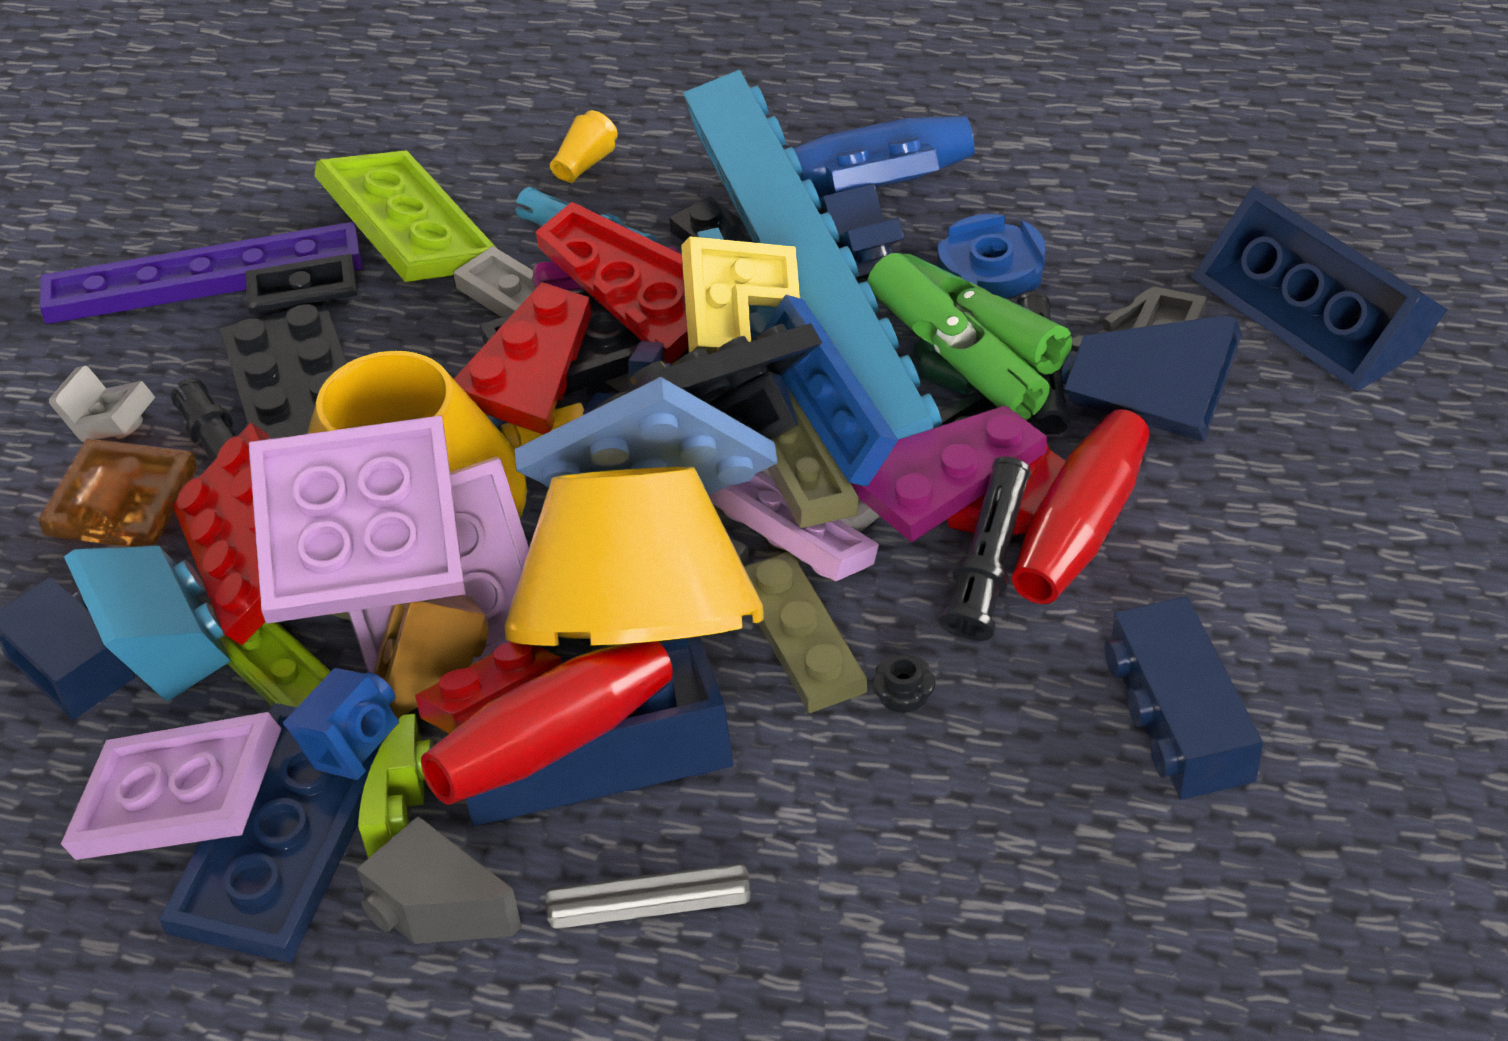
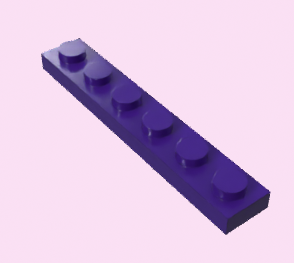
M347 222L42 274L40 279V310L45 323L50 324L247 290L245 271L352 254L355 271L363 270L357 227L354 222Z

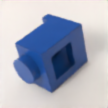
M334 668L283 723L315 770L358 780L366 771L362 763L396 727L399 721L389 707L395 700V693L385 680L371 672L364 674Z

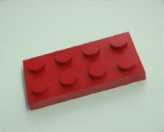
M252 422L238 436H234L225 442L216 460L198 478H194L184 485L173 504L174 511L223 634L242 646L266 622L261 609L249 442L268 440L270 437Z

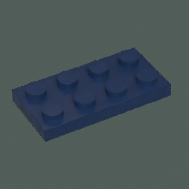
M274 703L269 714L281 727V732L243 834L200 841L159 918L165 933L292 963L358 826L364 785L370 767L383 741L362 763L366 771L358 780L315 770L283 723L297 707Z

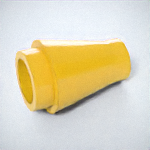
M594 110L587 111L584 115L576 116L557 155L550 162L552 173L558 179L573 183L579 175L610 154L615 149V140L618 137L617 129L612 121L602 113Z

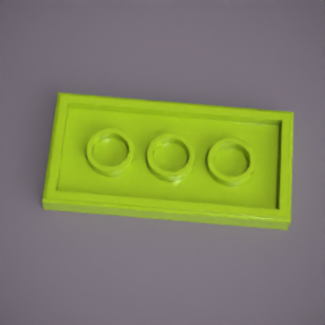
M407 150L320 159L316 161L315 178L405 282L452 276L454 271L492 246L496 248Z

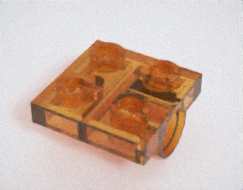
M86 439L38 518L44 536L126 547L155 546L174 512L173 504L177 500L181 489L192 479L198 468L193 452Z

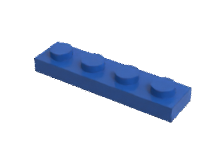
M785 294L762 333L779 324H784L787 330L809 323L812 324L822 344L781 377L847 481L852 484L868 487L898 442V438L804 299Z

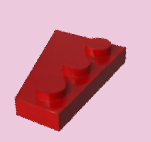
M541 282L458 373L454 380L484 414L542 435L552 431L554 425L553 413L557 401L563 399L567 387L566 375L571 361L576 360L592 315L589 297Z

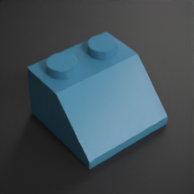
M160 546L74 549L64 556L104 645L165 701L175 698L231 661L220 640L224 634L214 609L207 602L202 604L198 596L206 590L205 586L188 561L183 560L177 564Z

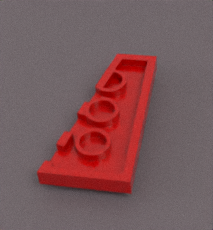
M573 202L569 203L535 232L539 249L640 340L664 343V361L666 363L672 364L689 348L681 254Z

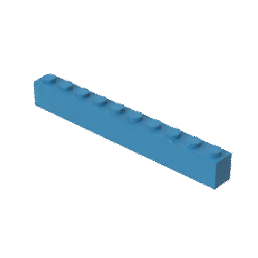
M737 70L683 92L694 130L752 242L793 246L796 248L800 298L804 299L898 440L942 426L940 413L930 393L920 396L916 389L921 384L911 358L908 354L899 358L895 351L899 349V343L889 319L885 317L878 320L875 313L879 312V308L869 283L864 281L858 284L856 277H859V272L848 246L838 248L836 243L840 242V238L829 212L819 214L818 210L821 209V203L810 179L801 181L800 177L803 176V171L792 147L783 149L782 146L786 145L778 120L775 116L766 118L765 115H768L769 112L758 85L750 88L741 71Z

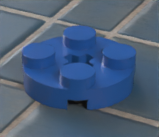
M980 214L970 216L955 222L948 228V237L943 242L941 239L939 241L938 267L989 291L993 295L1003 298L1012 297L1023 292L1036 290L1042 282L1046 244L1040 232L1031 224L1022 220L1021 228L1014 225L1005 224V215ZM991 254L994 258L984 257L983 255Z

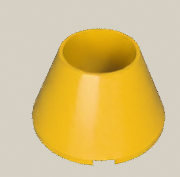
M407 351L373 353L357 358L340 367L322 385L317 396L307 434L442 415L450 472L493 457L500 458L519 518L523 514L527 496L526 476L516 471L515 448L450 374L435 360Z
M655 467L556 476L551 479L504 627L506 640L519 644L556 646L559 645V636L590 639L591 645H611L681 639L737 630L742 628L743 615H752L753 623H759L764 619L762 602L695 467Z

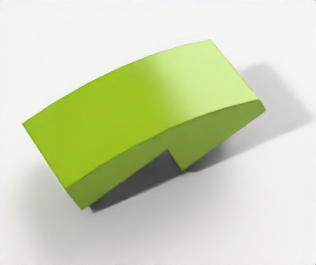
M415 714L402 715L399 718V723L381 744L364 785L358 827L368 858L409 824L407 806L424 805L425 778L421 768V757L434 745L432 739H421Z

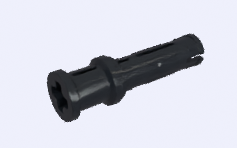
M999 457L993 461L992 473L981 510L979 511L968 555L962 557L954 565L952 574L956 581L950 605L944 607L939 616L940 626L952 635L976 641L989 640L994 635L996 628L995 622L992 619L998 594L1003 593L1007 589L1009 582L1007 569L1003 565L1013 530L1016 526L1027 481L1032 473L1029 470V465L1017 458Z

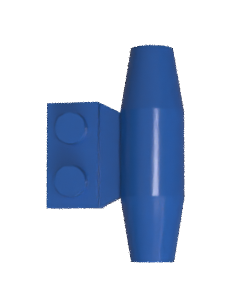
M966 115L902 118L824 135L793 148L803 171V176L800 177L801 181L810 179L818 197L874 184L875 188L917 179L970 158L975 153L972 129Z

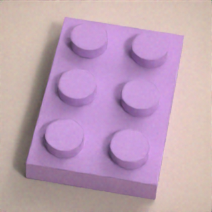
M268 712L106 740L61 845L75 860L242 835L281 732V727Z

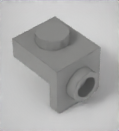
M84 365L73 370L49 398V403L77 438L82 442H88L109 437L121 439L134 432L143 421L141 414L154 400L155 396L143 381L105 388L91 369Z

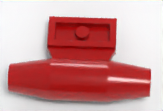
M1114 410L1071 452L1066 461L1049 449V445H1046V453L1029 464V470L1032 473L1027 481L1016 526L1012 534H1026L1011 578L1015 590L1025 599L1036 604L1053 603L1098 553L1134 489L1149 440V427L1139 415L1128 410ZM985 494L947 519L948 527L974 533Z
M659 641L614 644L576 656L562 663L561 657L536 645L507 642L498 646L489 657L467 668L456 669L444 674L437 684L415 695L420 718L449 733L421 757L422 772L429 788L441 802L453 804L525 779L614 729L671 680L673 669L666 650Z

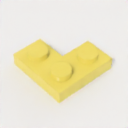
M689 237L681 245L689 353L704 348L709 355L714 353L723 344L740 336H745L747 341L751 342L748 305L778 307L785 294L800 298L796 248L793 246Z

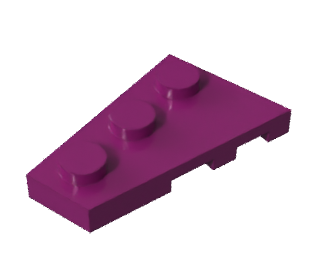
M1005 405L899 439L868 487L850 484L864 504L910 542H913L986 493L992 473V464L996 458L1013 457L1029 465L1046 453L1047 436Z

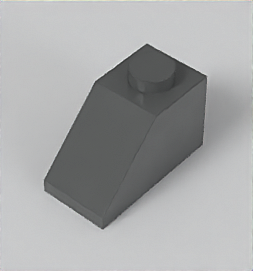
M419 816L357 868L365 898L361 900V905L367 916L381 930L389 932L395 928L414 944L513 936L522 927L513 888Z

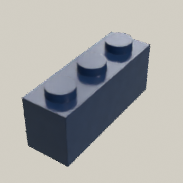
M1188 596L1114 612L1112 640L1106 641L1104 647L1106 662L1111 675L1115 679L1122 677L1127 686V702L1133 722L1137 727L1146 726L1152 739L1151 755L1159 776L1162 778L1170 777L1180 800L1256 782L1263 740Z

